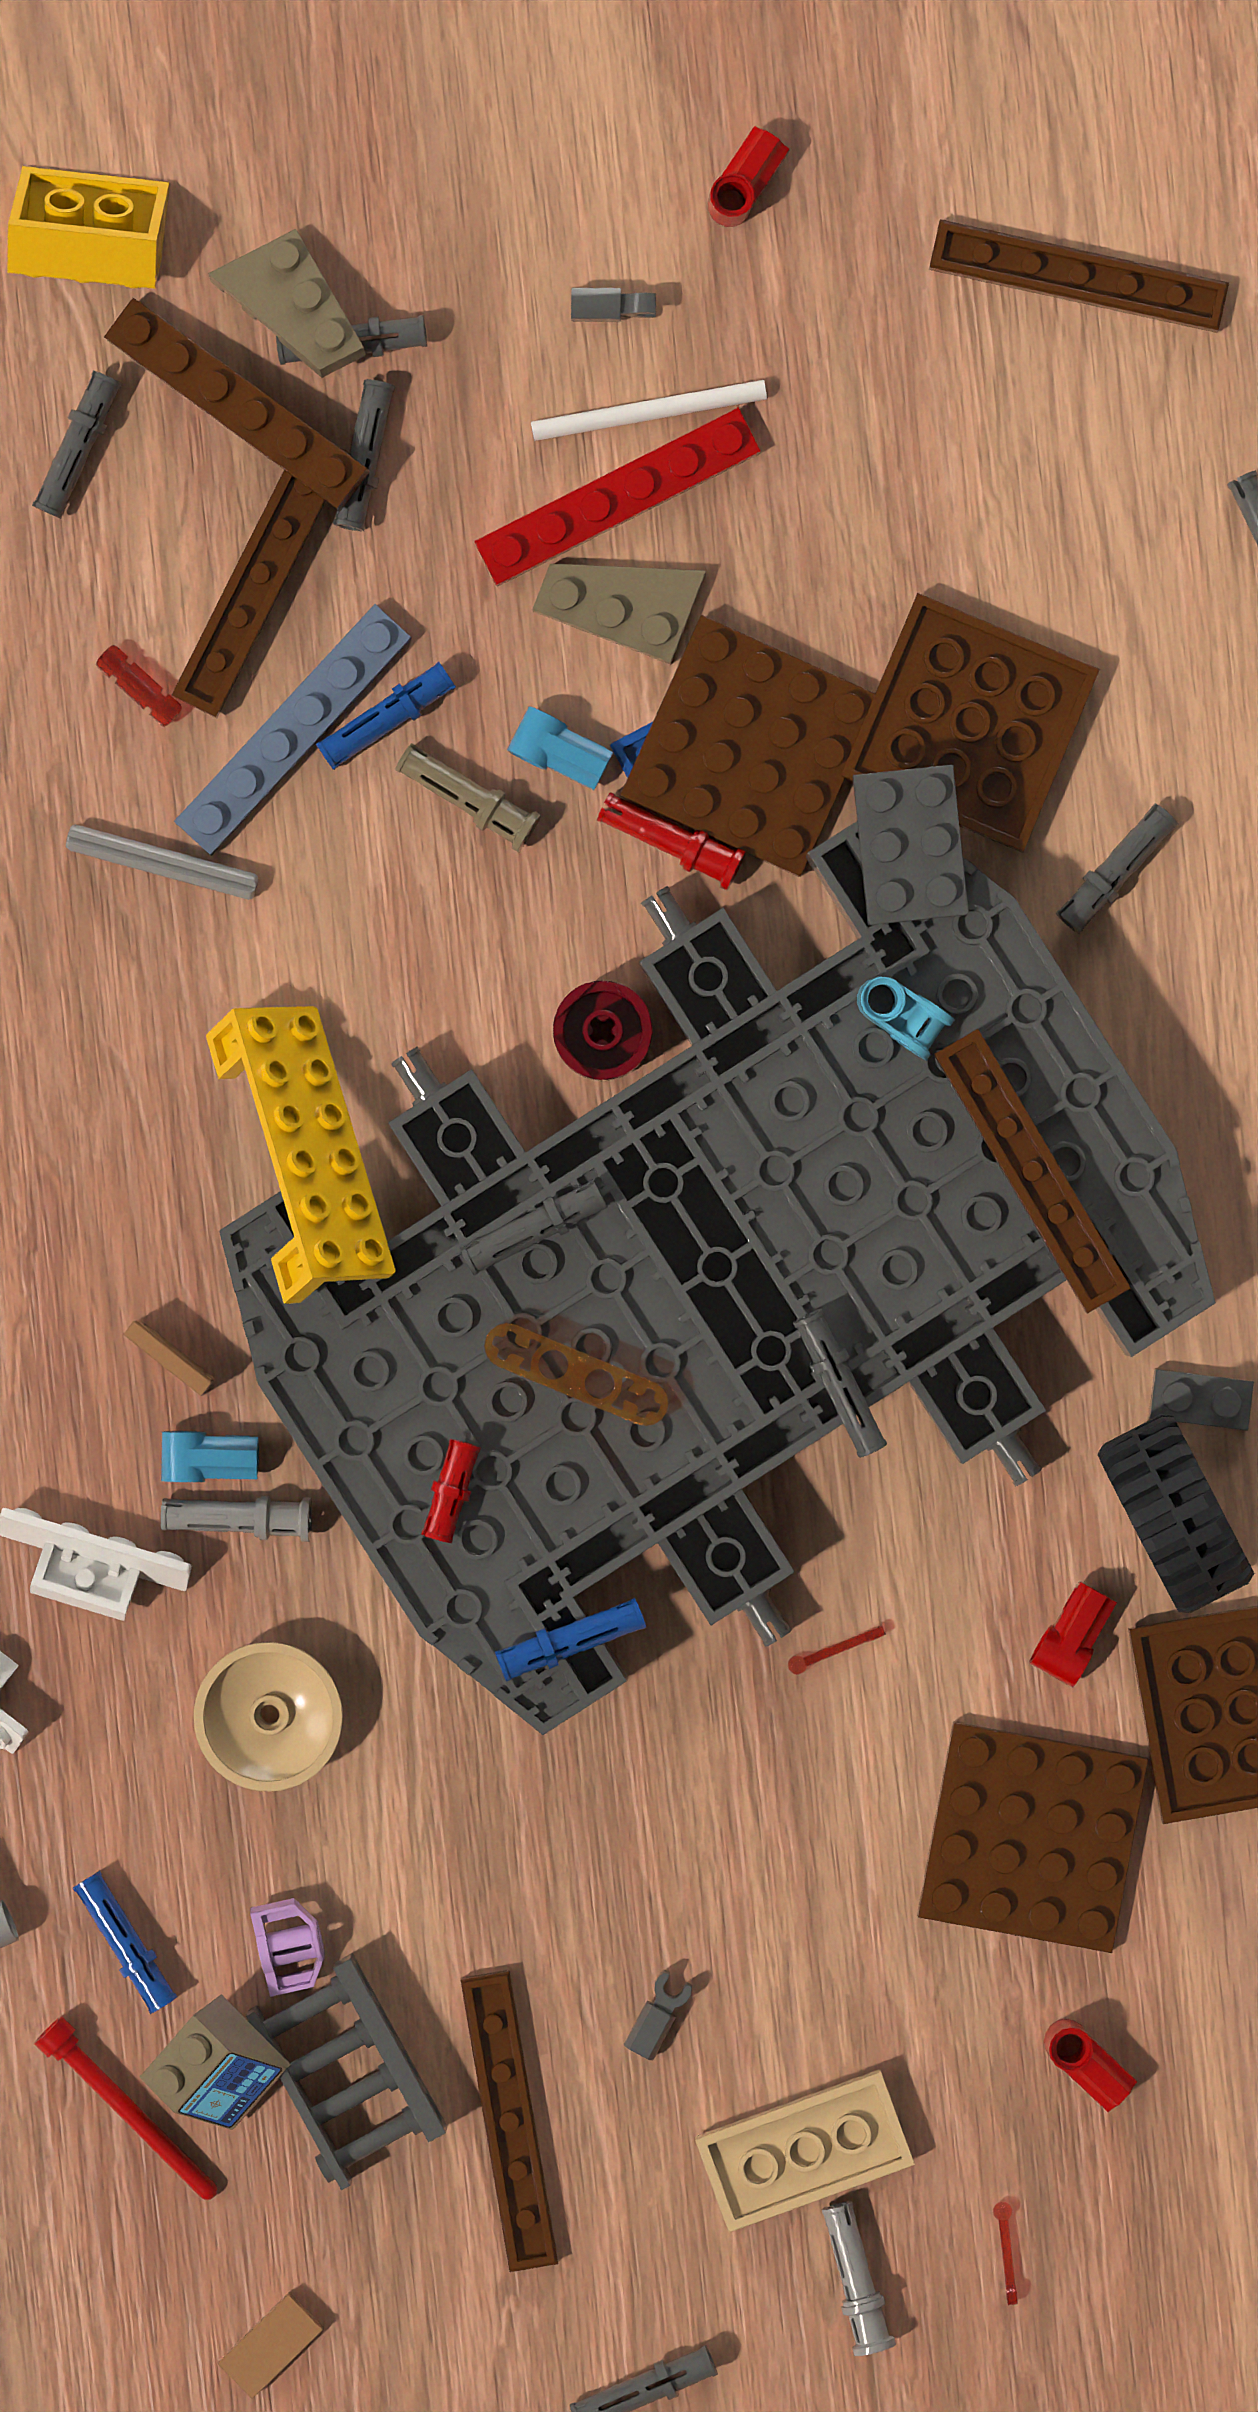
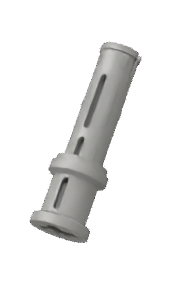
M269 1496L256 1498L255 1502L163 1498L161 1505V1530L254 1533V1536L259 1537L260 1540H268L270 1535L298 1536L302 1542H309L312 1530V1498L303 1497L301 1502L271 1501Z
M845 2201L830 2205V2207H824L822 2213L828 2227L831 2245L846 2297L842 2301L843 2306L841 2308L843 2315L849 2316L856 2342L852 2347L854 2356H864L892 2348L896 2345L894 2336L888 2334L881 2307L885 2305L884 2296L880 2295V2291H875L856 2223L852 2201Z

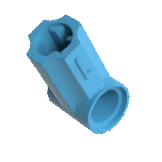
M529 706L507 751L543 770L550 768L594 791L613 752L586 737L568 730L567 724L553 716Z
M162 1431L161 1481L205 1482L206 1478L258 1479L259 1437L244 1435L206 1436V1432Z

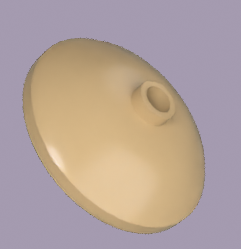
M261 1642L246 1645L223 1657L204 1678L198 1690L194 1706L196 1738L201 1751L210 1765L232 1783L256 1791L272 1792L289 1789L302 1784L317 1774L335 1751L343 1724L340 1694L334 1680L325 1667L305 1651L277 1642ZM273 1705L279 1710L280 1716L276 1722L268 1723L263 1720L261 1710L264 1706Z

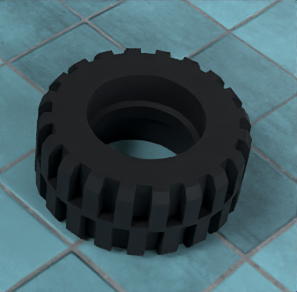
M1161 1414L1102 1445L1097 1454L1178 1612L1192 1613L1249 1584L1255 1573L1173 1415Z

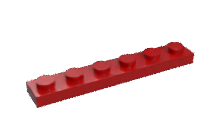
M738 407L475 540L474 543L496 587L759 455L761 451Z

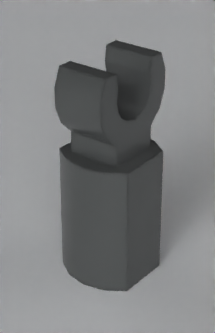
M621 288L571 289V321L621 322V317L656 318V293L621 294Z
M663 1970L655 1980L654 1991L656 1997L654 2001H646L624 2043L626 2048L651 2061L656 2057L676 2019V2016L672 2013L674 2008L685 2004L692 1991V1984L686 1982L680 1994L675 1996L667 1994L664 1990V1984L668 1980L669 1972Z

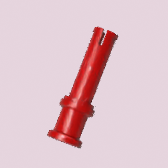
M612 792L609 793L604 802L605 805L622 813V815L619 816L602 807L597 817L598 822H603L680 859L679 865L683 867V870L691 872L693 869L718 880L720 888L726 891L729 889L742 864L746 850L741 848L736 851L711 840L708 833L703 830H695L693 834L615 796Z

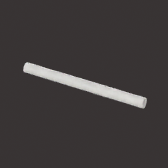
M764 380L531 421L534 441L766 400L767 394Z

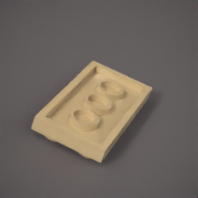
M880 2069L695 2136L697 2147L729 2233L915 2165Z

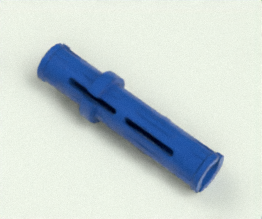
M437 662L433 667L403 687L400 683L393 687L394 693L321 742L319 741L316 745L332 769L335 770L339 765L409 718L415 721L421 717V710L451 690L456 689V686L440 662Z
M633 1598L628 1602L590 1615L550 1632H546L545 1628L536 1631L537 1637L503 1650H497L495 1655L507 1682L512 1678L548 1665L549 1669L559 1666V1660L602 1645L623 1635L640 1629L643 1630L646 1628V1624L636 1599Z
M98 1871L74 1886L73 1890L77 1892L99 1931L103 1934L121 1963L120 1973L123 1978L129 1976L147 2005L149 2013L156 2012L176 1999V1993L172 1991L154 1962V1959L157 1958L153 1949L149 1951L146 1949L125 1912L102 1878L101 1872Z

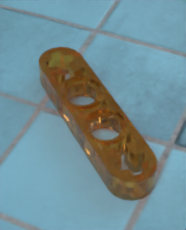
M499 1324L491 1329L486 1336L484 1347L487 1357L492 1363L505 1370L639 1425L648 1426L656 1424L662 1420L667 1412L669 1403L666 1392L662 1386L647 1378L516 1324ZM508 1331L517 1334L515 1343L527 1349L530 1347V1339L539 1341L541 1346L532 1356L531 1370L527 1371L519 1367L525 1358L517 1354L511 1353L507 1360L499 1358V1348L493 1345L495 1336L504 1337ZM549 1350L562 1352L568 1360L566 1373L558 1379H549L539 1370V1359L542 1354ZM597 1369L608 1371L614 1378L615 1383L611 1394L600 1399L591 1396L585 1388L586 1377L590 1372ZM625 1377L634 1381L628 1391L635 1394L643 1395L646 1389L655 1391L654 1400L660 1403L658 1412L649 1411L646 1417H641L636 1414L638 1406L625 1399L623 1409L612 1406V1403L621 1393L622 1378Z

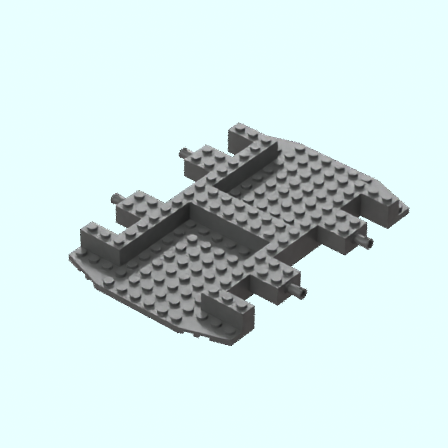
M857 821L809 851L806 858L852 929L857 940L778 991H776L724 908L696 924L695 921L689 922L668 886L656 892L666 908V912L661 910L653 895L645 899L641 904L646 908L665 940L662 942L663 947L639 961V964L692 1046L527 1152L519 1143L472 1069L447 1085L445 1082L439 1083L420 1053L418 1046L406 1053L416 1068L415 1073L411 1071L402 1056L391 1063L392 1067H395L415 1101L412 1102V1108L388 1124L441 1207L387 1241L395 1266V1273L389 1278L324 1282L301 1303L284 1304L271 1262V1258L294 1238L281 1191L219 1230L254 1364L255 1375L263 1393L419 1636L453 1661L462 1671L474 1678L542 1735L627 1682V1674L607 1643H603L602 1645L559 1660V1666L549 1669L548 1665L506 1682L495 1651L503 1650L537 1637L535 1632L544 1628L546 1632H550L588 1617L589 1615L576 1595L657 1543L711 1626L737 1609L738 1612L744 1611L761 1637L765 1647L777 1641L767 1622L770 1621L781 1638L792 1631V1628L787 1625L768 1593L771 1591L770 1588L793 1574L794 1570L742 1488L843 1424L820 1375L813 1374L809 1366L813 1360L798 1329L793 1324L799 1318L816 1310H823L824 1317L839 1348H846L849 1355L846 1362L862 1395L866 1399L868 1407L908 1382L961 1464H964L986 1449L988 1451L993 1449L1012 1478L1015 1487L1028 1480L1017 1464L1019 1460L1031 1477L1042 1470L1018 1433L1021 1431V1426L1046 1410L993 1327L1065 1282L1066 1279L935 1058V1053L974 1030L979 1029L1130 1286V1289L1096 1308L1099 1316L1125 1356L1133 1357L1216 1303L1176 1148L1017 900L965 858H963L968 915L868 926ZM875 977L894 979L916 995H921L955 1019L951 1026H944L929 1048L931 1056L927 1061L890 1037L889 1033L871 1022L860 1012L857 1005V994L860 987L867 980ZM884 985L875 986L868 995L869 1006L878 1014L887 1013L894 1004L892 991ZM927 1018V1020L924 1022V1024L916 1034V1038L919 1036L925 1025L928 1023L929 1018ZM595 1180L608 1208L578 1221L576 1224L568 1227L569 1232L561 1236L559 1233H556L505 1260L489 1266V1268L476 1275L472 1274L461 1253V1246L533 1212L544 1205L543 1200L551 1196L555 1200L578 1189L589 1181ZM820 1341V1344H821V1346H822V1348H823V1350H824V1352H825V1355H826L827 1353H826V1351H825V1349H824V1347H823V1345H822V1343H821V1341ZM843 1388V1391H844V1393H845V1396H846V1398H847V1400H848V1402H849V1404H850V1406H851V1408H852V1410H853V1412H854V1414H855V1416H856V1413H855V1411H854V1409H853V1407H852V1405H851V1402H850V1400H849V1398H848V1396H847V1394H846V1392H845V1390H844V1388ZM450 1438L481 1447L468 1486L471 1495L469 1501H464L452 1544L421 1535L435 1493L431 1491L433 1481H438Z

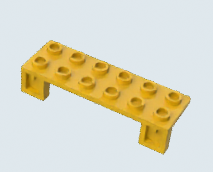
M314 1006L233 1008L206 1034V1039L218 1079H235L244 1070L246 1071L294 1234V1238L271 1258L283 1303H301L324 1282L391 1277L395 1273V1266L318 1009Z

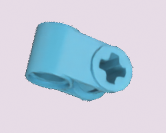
M875 977L867 980L860 987L857 994V1005L860 1012L867 1019L885 1030L896 1042L925 1061L931 1056L929 1048L944 1026H951L955 1021L952 1016L921 995H916L889 977ZM877 985L888 987L894 995L892 1008L884 1014L874 1012L868 1003V995ZM927 1018H929L928 1023L925 1025L919 1036L916 1038V1034L918 1033L924 1022L927 1020Z

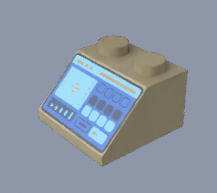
M221 1994L190 2018L143 2072L140 2078L174 2113L232 2130L291 2064Z

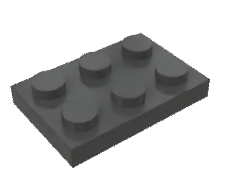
M953 765L853 775L868 926L968 915Z

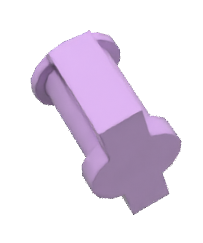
M294 1898L251 1907L250 1915L270 1997L314 1987L322 1962L325 1959L323 1940L317 1919ZM300 1916L307 1923L267 1933L265 1923ZM317 1958L313 1969L277 1976L276 1966Z

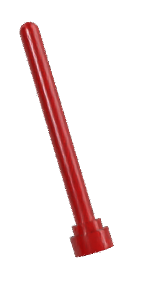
M63 2016L57 2018L37 2038L34 2045L47 2058L52 2055L57 2061L63 2059L202 2199H213L217 2194L216 2184L77 2045L79 2039L73 2034L76 2029Z

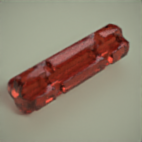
M112 645L106 649L96 662L97 668L108 678L112 675L117 678L115 684L143 710L147 707L152 711L149 715L161 726L166 727L172 723L182 710L181 704L170 694L165 697L161 693L163 688L135 662L130 665L127 662L129 657L120 648Z

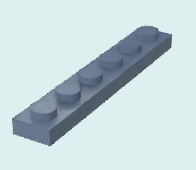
M374 604L174 822L212 856L412 639L411 636Z

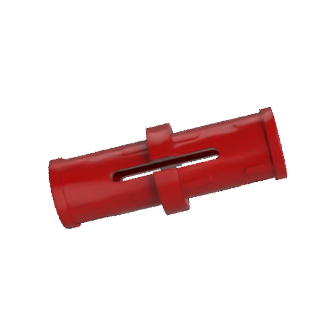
M450 1438L438 1481L434 1480L431 1491L435 1493L421 1535L452 1544L464 1501L468 1502L471 1495L468 1486L481 1447Z

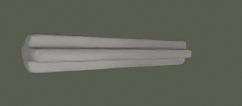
M76 824L71 826L66 839V848L70 851L247 900L254 897L258 885V876L254 873Z

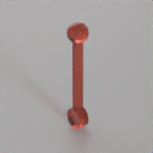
M880 1625L808 1656H793L788 1661V1669L791 1673L800 1675L805 1672L809 1665L863 1643L878 1639L886 1635L883 1626Z
M998 2202L993 2208V2215L999 2220L1007 2305H1017L1008 2221L1012 2215V2208L1006 2202Z

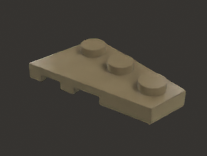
M296 229L208 273L210 281L222 292L226 291L241 304L242 309L255 321L258 319L278 336L279 341L321 378L366 356L362 343Z
M550 564L532 611L671 664L706 571Z

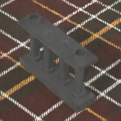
M353 1953L335 1962L333 1969L336 1976L330 1979L332 1984L267 2020H265L258 2005L251 2008L246 2015L249 2023L287 2060L275 2037L339 2002H342L344 2005L352 2002L360 2019L354 2022L355 2028L291 2062L289 2068L280 2077L321 2152L315 2156L320 2171L328 2183L336 2180L341 2190L349 2187L352 2181V2176L347 2169L348 2166L412 2131L415 2135L423 2132L429 2143L444 2135L447 2130L446 2122ZM363 2045L367 2048L376 2046L384 2061L378 2065L379 2071L313 2107L299 2080ZM388 2088L391 2092L399 2088L408 2106L402 2108V2115L342 2148L336 2149L323 2125L324 2123Z

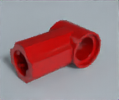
M756 126L752 128L723 174L713 183L708 198V211L711 218L717 224L724 227H735L742 224L749 217L752 207L790 151L779 138L767 130ZM734 190L743 197L744 205L738 210L729 211L719 204L717 196L723 191Z
M1079 1581L1054 1626L1050 1625L1043 1634L1030 1658L1029 1664L1073 1688L1085 1671L1094 1652L1092 1646L1117 1602Z
M1062 2019L1049 2026L1045 2033L1044 2044L1053 2063L1058 2068L1064 2070L1107 2112L1119 2106L1131 2093L1137 2080L1075 2020ZM1073 2034L1081 2038V2045L1075 2054L1062 2056L1056 2052L1057 2043L1064 2035Z

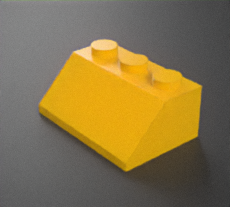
M22 166L8 221L7 273L24 274L33 278L52 277L75 280L80 283L97 282L123 285L128 288L143 287L155 289L162 260L169 182Z

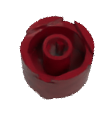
M612 981L585 983L573 989L560 1003L553 1022L554 1043L561 1059L578 1075L596 1081L615 1080L632 1072L645 1058L652 1039L651 1017L643 1000L629 987ZM598 1019L604 1023L611 1019L615 1023L611 1030L615 1039L608 1044L603 1039L597 1043L591 1040L590 1036H592L594 1029L590 1024L593 1020Z

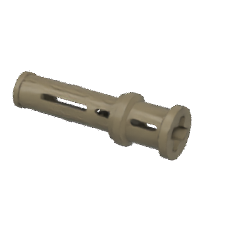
M413 743L408 746L395 770L399 773L401 772L433 793L473 816V822L482 831L488 828L510 841L512 849L518 853L530 838L541 818V814L536 811L528 813L505 799L506 793L500 789H492L491 792L456 770L428 755Z

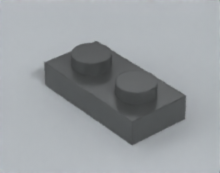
M1154 1369L1148 1418L1153 1419L1161 1414L1173 1415L1176 1422L1248 1431L1254 1381Z

